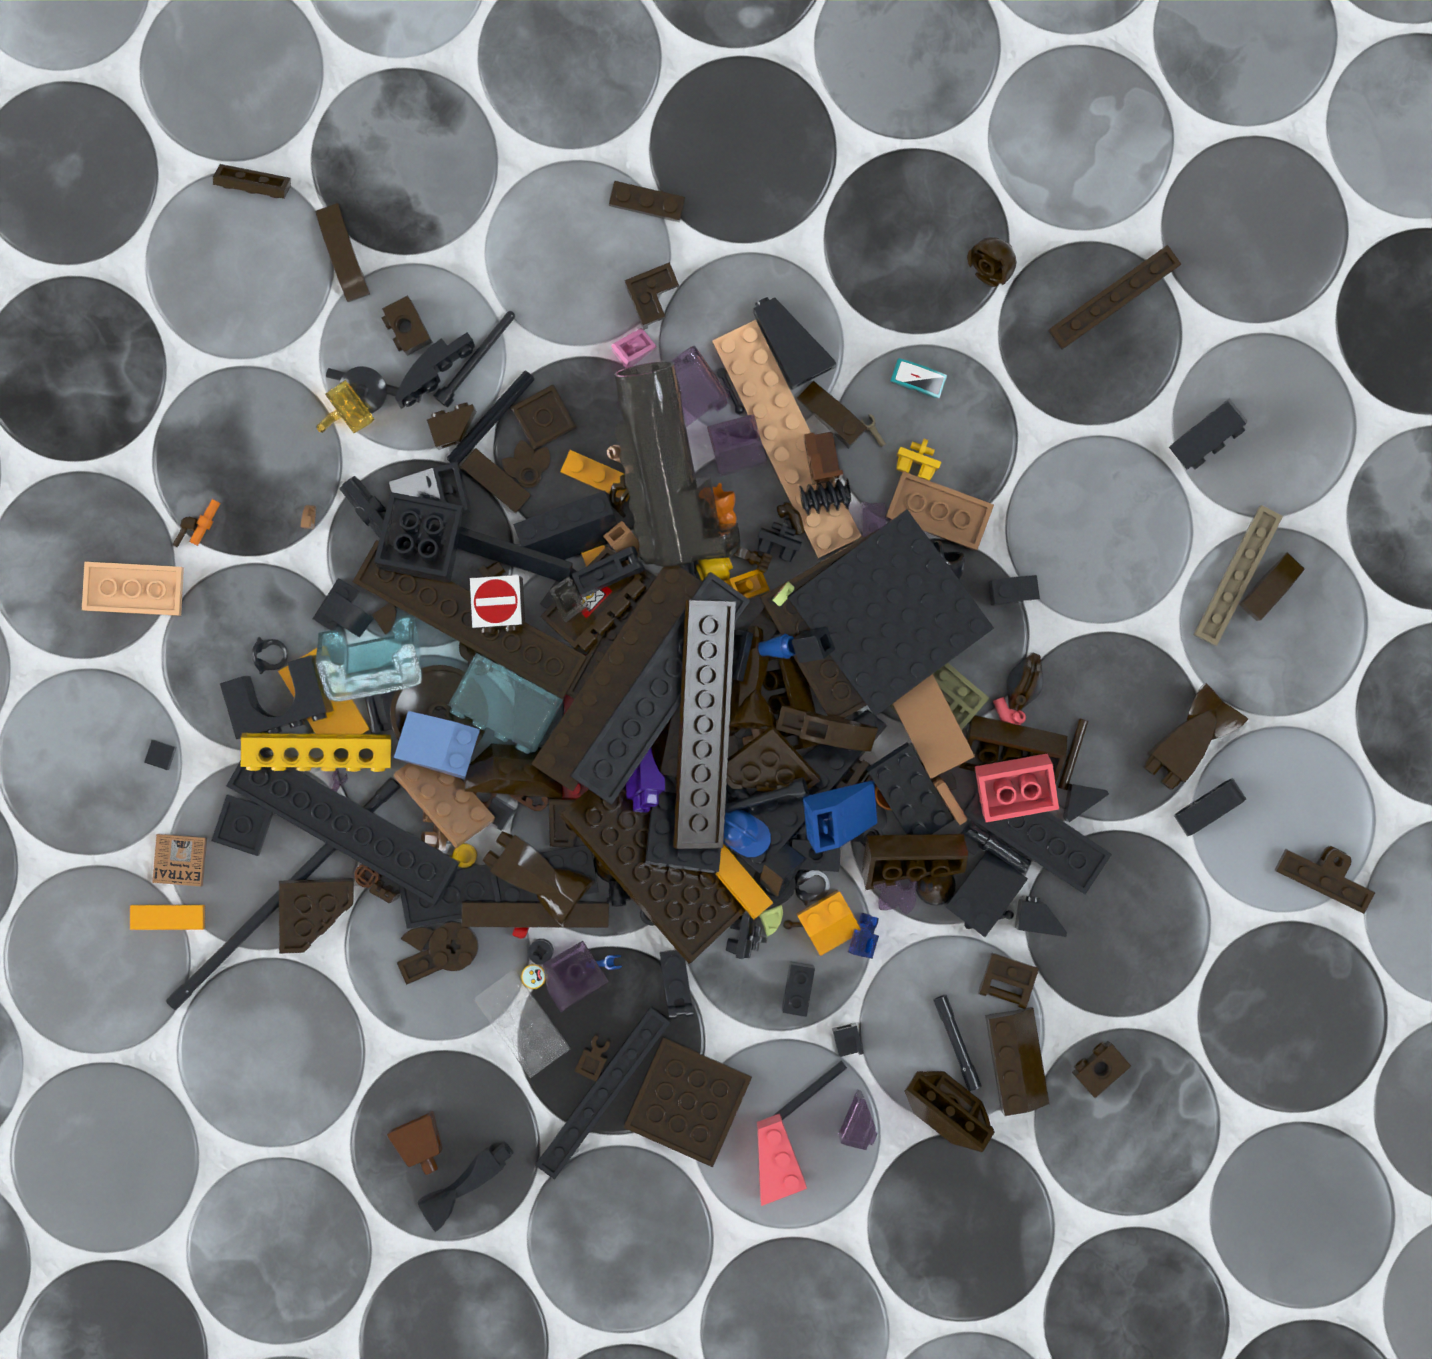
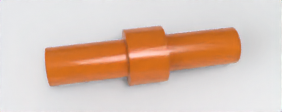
M214 499L211 500L204 515H200L196 524L198 526L189 542L196 546L199 545L206 530H210L214 522L212 519L221 503Z

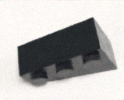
M1229 398L1215 411L1211 412L1206 418L1173 442L1169 449L1186 470L1190 467L1195 470L1206 461L1204 457L1212 451L1213 454H1216L1226 446L1224 444L1226 439L1230 436L1235 439L1245 431L1243 426L1247 424V419Z

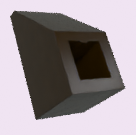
M468 402L456 405L453 411L446 413L445 410H441L431 414L432 418L427 419L435 447L438 450L459 444L462 441L477 413L473 404L468 405Z

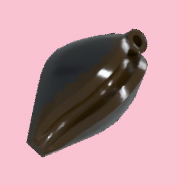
M1032 652L1010 672L1007 679V695L1010 709L1021 711L1040 694L1044 679L1039 654Z

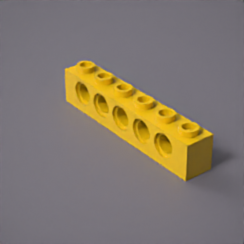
M242 733L241 767H246V770L250 771L261 770V767H271V770L284 771L286 767H296L298 771H310L311 767H321L322 771H335L336 768H346V771L356 772L360 771L361 768H371V771L382 772L385 771V768H391V735ZM264 747L272 749L273 755L265 758L261 756L259 751ZM292 747L298 751V755L294 758H289L285 755L284 751ZM313 748H320L323 751V755L319 758H313L309 752ZM338 748H344L348 751V755L345 758H338L334 752ZM364 748H368L373 754L370 758L365 759L360 757L359 752Z

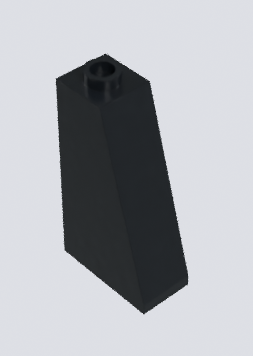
M766 297L755 303L756 307L753 308V314L792 390L836 367V362L830 354L775 297L770 300Z

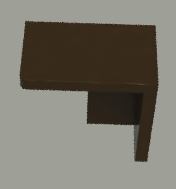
M670 262L625 280L626 288L643 330L648 329V325L666 318L657 295L679 287Z

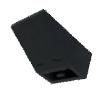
M457 462L427 469L389 482L391 492L463 506L462 514L471 513L461 467Z

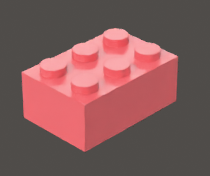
M1048 754L975 767L981 809L985 822L1059 809L1053 764Z

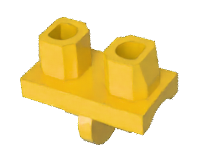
M924 438L921 444L913 441L910 448L918 451V453L903 447L898 449L896 470L909 473L913 462L921 465L917 477L930 481L935 471L939 469L941 461L923 455L925 453L933 456L935 449L927 447L928 439Z

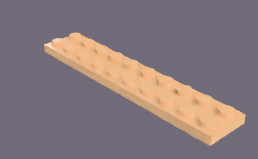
M754 320L713 340L712 343L791 505L801 515L805 534L817 558L819 559L862 538L849 510H846L843 503L840 504L839 511H836L834 505H831L830 512L828 513L824 506L821 507L820 514H817L815 509L812 508L810 516L802 508L799 486H802L806 492L807 485H812L804 443V434L811 432L757 321ZM832 481L831 483L835 487V481ZM821 483L823 488L825 489L826 483ZM817 484L812 485L814 490H816Z

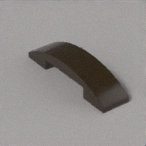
M336 203L316 210L317 220L325 245L347 302L370 295L339 204Z

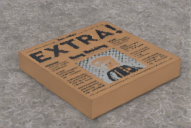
M156 834L152 883L203 886L207 838Z

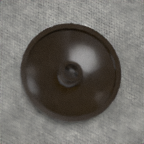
M447 665L427 666L406 677L397 688L390 708L392 729L398 741L408 711L480 729L475 747L484 736L489 718L487 699L478 682L463 670Z

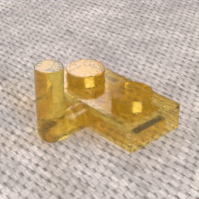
M344 380L325 393L336 410L329 413L317 424L316 428L319 432L323 433L335 421L343 418L351 431L356 433L371 424L375 419L349 383Z

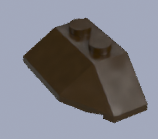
M491 743L469 764L465 777V791L562 798L563 785L532 765V762L541 750L540 747Z
M917 1071L904 1090L913 1114L951 1144L979 1152L985 1150L995 1131L993 1126L990 1125L983 1102L945 1071Z

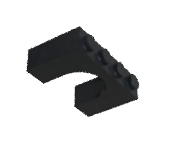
M309 655L287 662L295 689V698L290 709L281 716H274L263 710L257 700L251 676H242L220 683L236 740L241 739L242 733L282 732L281 727L290 725V728H296L305 725L304 720L312 718L313 722L327 718L326 713L334 711L318 655Z

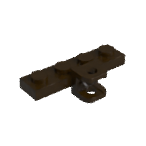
M1328 846L1324 849L1317 863L1285 848L1275 868L1276 872L1365 914L1375 895L1374 891L1345 877L1351 866L1352 859L1345 852L1333 846Z

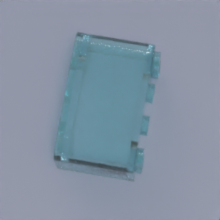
M476 653L448 706L452 708L450 711L452 714L462 719L468 716L473 719L472 724L484 731L487 727L494 730L495 737L504 742L510 739L517 743V749L529 754L531 751L536 752L564 699L547 692V690L492 662L487 657Z

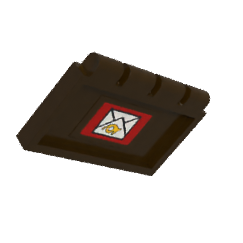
M606 546L588 566L615 554V552ZM625 561L621 562L623 567L628 566ZM640 574L631 575L584 598L581 596L574 580L540 617L573 648L577 650L581 647L586 652L598 640L592 633L596 631L601 636L615 622L609 615L612 613L618 618L631 605L626 597L629 595L633 600H636L646 589V586L641 583L643 577Z

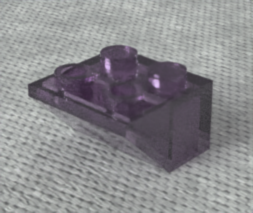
M754 414L707 427L720 477L767 463Z

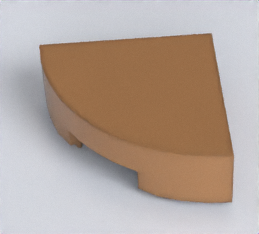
M306 505L304 507L301 519L302 528L314 530L316 518L315 505Z

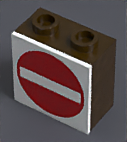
M521 576L470 578L472 628L480 630L481 634L495 633L496 628H504V632L519 631V627H526L524 588Z

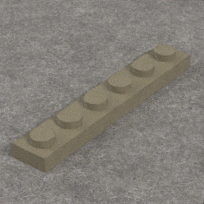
M1263 505L1258 507L1193 634L1194 636L1214 646L1218 645L1283 518L1282 515Z

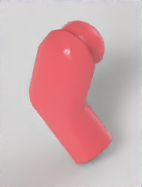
M1004 697L993 701L1001 721L1017 725L1025 722V713L1008 708Z

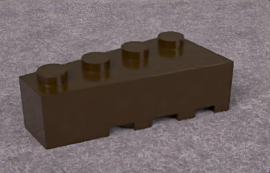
M964 834L867 835L862 863L865 890L874 889V885L883 883L886 884V887L896 885L895 881L910 879L911 882L920 881L921 878L928 875L937 878L965 873L969 855Z

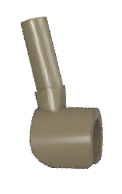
M868 414L872 424L865 425L867 427L866 431H870L882 447L886 443L875 427L874 416Z

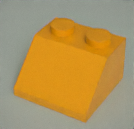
M839 890L796 913L820 956L862 932Z

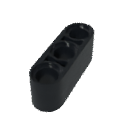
M1231 778L1178 811L1174 817L1188 837L1243 803L1246 797L1235 780Z

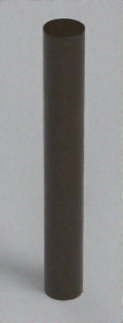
M1079 718L1058 788L1068 790L1089 722L1087 720Z

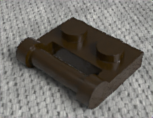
M992 952L978 994L983 996L990 995L1018 1004L1019 1008L1026 1009L1039 968ZM995 979L1022 988V994L1018 995L991 986V981Z

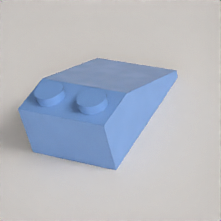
M408 711L394 758L465 779L480 729Z

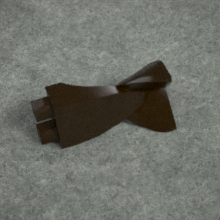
M758 626L747 628L748 632L753 633L743 682L732 680L729 736H733L741 728L767 730L772 725L776 728L774 713L760 693L767 671L769 656H761L758 646L760 642L764 641L763 629Z
M1204 683L1191 704L1187 721L1154 745L1147 753L1150 757L1145 762L1143 768L1152 775H1155L1163 767L1168 773L1160 782L1168 789L1173 790L1180 782H1186L1203 759L1211 740L1224 737L1238 730L1247 722L1248 718L1223 702L1216 692L1207 683Z
M502 831L496 842L504 847L505 850L501 856L490 850L484 857L483 862L491 868L490 872L521 889L537 894L547 913L559 925L564 927L577 902L595 881L582 873L566 869H554L544 856L524 839Z

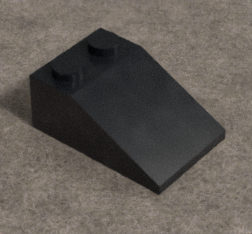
M987 851L945 907L983 937H986L1028 878L990 851Z

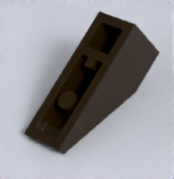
M814 380L797 397L848 449L867 429L850 410Z

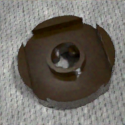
M461 922L445 923L434 931L429 941V953L433 962L438 967L447 971H460L469 966L477 956L479 949L476 934L469 927H462ZM451 940H456V944L461 946L460 949L456 950V953H451V949L447 948V944H451Z

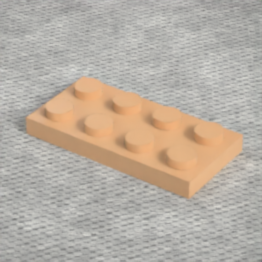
M85 562L82 610L181 616L184 567Z

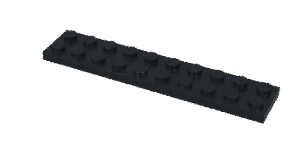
M712 572L707 574L690 599L735 601V622L750 602L748 598ZM685 608L570 774L571 778L611 805L681 703Z
M262 749L259 751L261 756L265 758L272 756ZM240 760L226 785L228 788L434 905H437L460 864V861L305 773L296 770L294 767H286L284 771L271 770V767H261V770L250 771L246 770V767H241Z

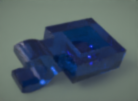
M867 913L861 914L859 920L861 930H854L848 950L849 953L873 959L879 935L874 934V931L878 925L879 918Z

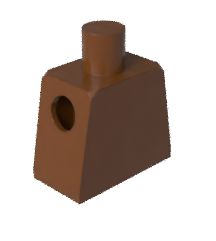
M433 1111L393 1128L388 1132V1138L408 1167L420 1163L425 1175L438 1170L434 1156L440 1154L443 1149Z

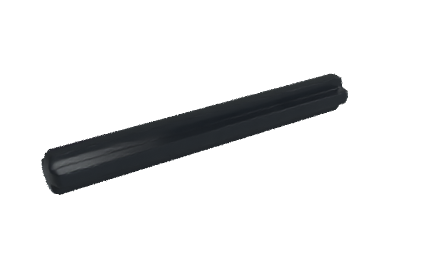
M528 371L522 372L447 456V460L450 463L457 462L460 464L534 381V377Z

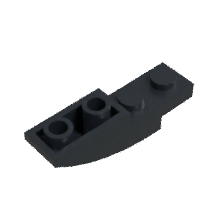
M468 332L449 345H446L441 338L417 359L405 375L395 397L401 409L405 406L410 407L418 401V397L424 393L433 392L441 382L437 373L447 371L452 367L454 361L459 358H466L472 353L475 345Z

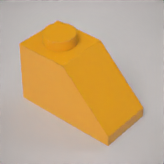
M757 569L724 581L748 599L770 590L763 572Z

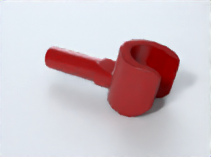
M515 927L512 935L523 939L526 937L529 927Z

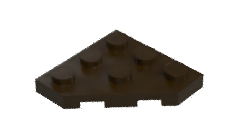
M773 725L729 757L727 762L726 783L732 789L746 787L757 788V791L769 792L787 787L789 783H793L794 779L802 777L805 779L808 789H810L820 781V776Z
M353 878L279 881V954L304 953L320 935H323L336 922V919L344 911H347L353 905Z

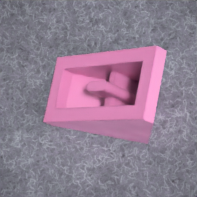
M642 328L611 345L613 353L627 370L657 347Z

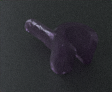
M339 769L334 771L332 775L334 780L332 789L336 792L341 785L348 781L347 773L342 781L336 780Z

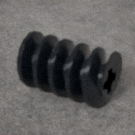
M846 478L844 486L840 479L836 480L835 487H833L831 481H827L825 489L820 482L817 483L816 490L813 489L811 484H808L806 492L802 486H799L802 508L808 516H810L812 508L815 509L817 514H820L822 506H824L827 513L830 512L831 505H834L836 511H839L841 503L844 504L846 510L849 509L851 491L848 478Z

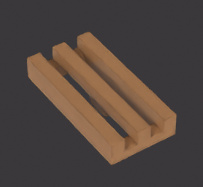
M940 776L932 778L931 781L959 825L965 823L967 818L946 783Z

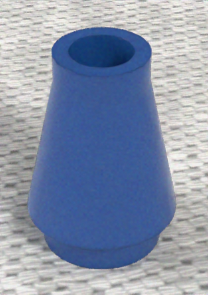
M784 634L760 642L758 646L761 656L788 659L795 655L791 641L794 637Z

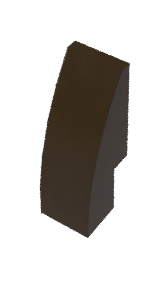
M1286 552L1239 605L1256 621L1262 620L1295 583L1305 568Z

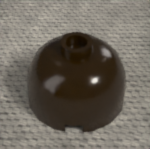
M996 237L984 238L975 244L967 255L970 268L974 266L978 271L975 273L977 278L992 287H997L999 284L1004 285L1013 275L1017 264L1012 246L1008 242Z

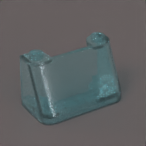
M408 615L395 620L393 624L394 636L347 644L345 636L339 631L320 632L318 634L316 665L326 696L335 702L412 688L420 684L422 680V665L415 617Z

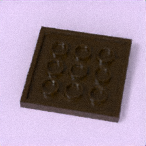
M663 1037L624 1128L713 1167L752 1076Z

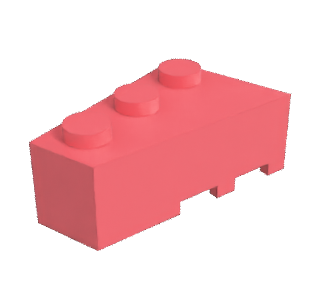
M780 1114L758 1121L759 1191L761 1206L803 1191L807 1189Z

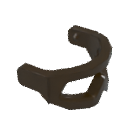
M633 472L620 476V483H613L609 494L611 506L624 518L626 515L622 510L623 504L629 494L641 486L647 485L651 489L654 486L642 474ZM630 479H638V480H639V482L634 483V484L631 485L628 489H626V488H627V480H630ZM626 489L619 502H616L617 490Z

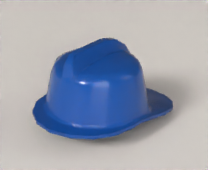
M736 810L725 814L723 840L725 845L746 857L760 856L768 849L771 842V834L768 827L762 821L743 810Z

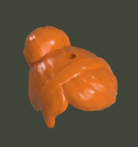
M719 483L717 487L705 486L695 492L693 503L701 513L716 519V523L720 528L728 529L735 525L737 517L733 508L736 498L733 491L724 492L722 483Z

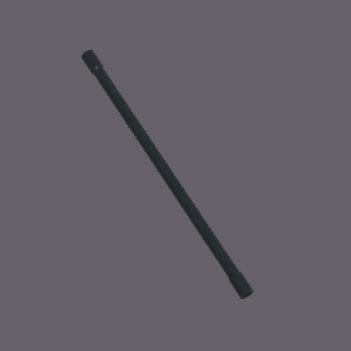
M390 777L363 807L374 813L401 786L395 779ZM325 843L289 880H306L336 849ZM279 890L184 984L180 985L166 999L167 1004L172 1009L177 1010L192 995L193 991L279 907Z

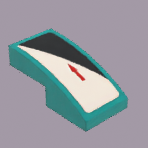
M898 358L890 381L907 389L917 390L933 398H940L947 375Z

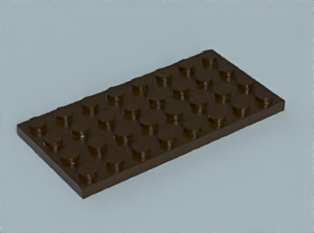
M626 784L612 805L588 789L560 814L561 818L688 964L692 963L746 911L715 873L645 864L650 811H633V800L627 799Z

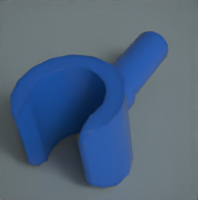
M609 955L604 960L586 962L587 968L606 967L608 970L620 969L622 966H615L613 961L614 958L621 956Z

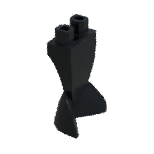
M506 1141L496 1148L491 1144L484 1149L450 1186L429 1193L418 1200V1207L434 1232L441 1229L450 1217L456 1198L477 1189L503 1170L506 1165L505 1161L514 1153Z

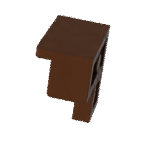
M833 433L804 434L812 485L819 482L826 483L827 481L841 480L843 470H839Z

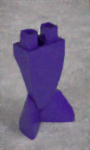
M651 748L626 783L627 799L633 800L634 812L650 811V807L659 804L658 795L665 790V778L654 762Z

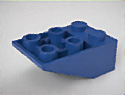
M873 780L803 797L807 839L816 853L839 848L877 824Z

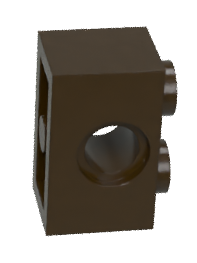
M408 295L382 308L385 316L381 318L388 330L393 329L396 335L393 341L399 352L403 350L408 356L433 343ZM403 322H411L409 331H400V325Z
M1109 1041L1106 1043L1101 1042L1092 1050L1093 1054L1087 1059L1082 1058L1074 1066L1075 1070L1072 1072L1094 1098L1100 1095L1131 1067L1129 1062ZM1098 1062H1105L1106 1067L1102 1073H1095L1094 1067Z

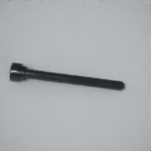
M508 311L447 387L443 386L442 389L439 388L435 392L434 398L448 408L453 403L454 392L515 319L513 311Z
M803 777L794 779L793 783H789L787 787L725 803V813L788 796L797 797L798 799L807 797L809 792L806 781Z

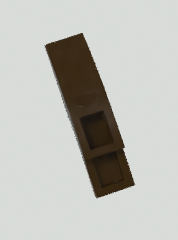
M782 704L776 726L777 730L799 735L801 739L868 752L872 751L878 730L874 726L833 715L829 717Z

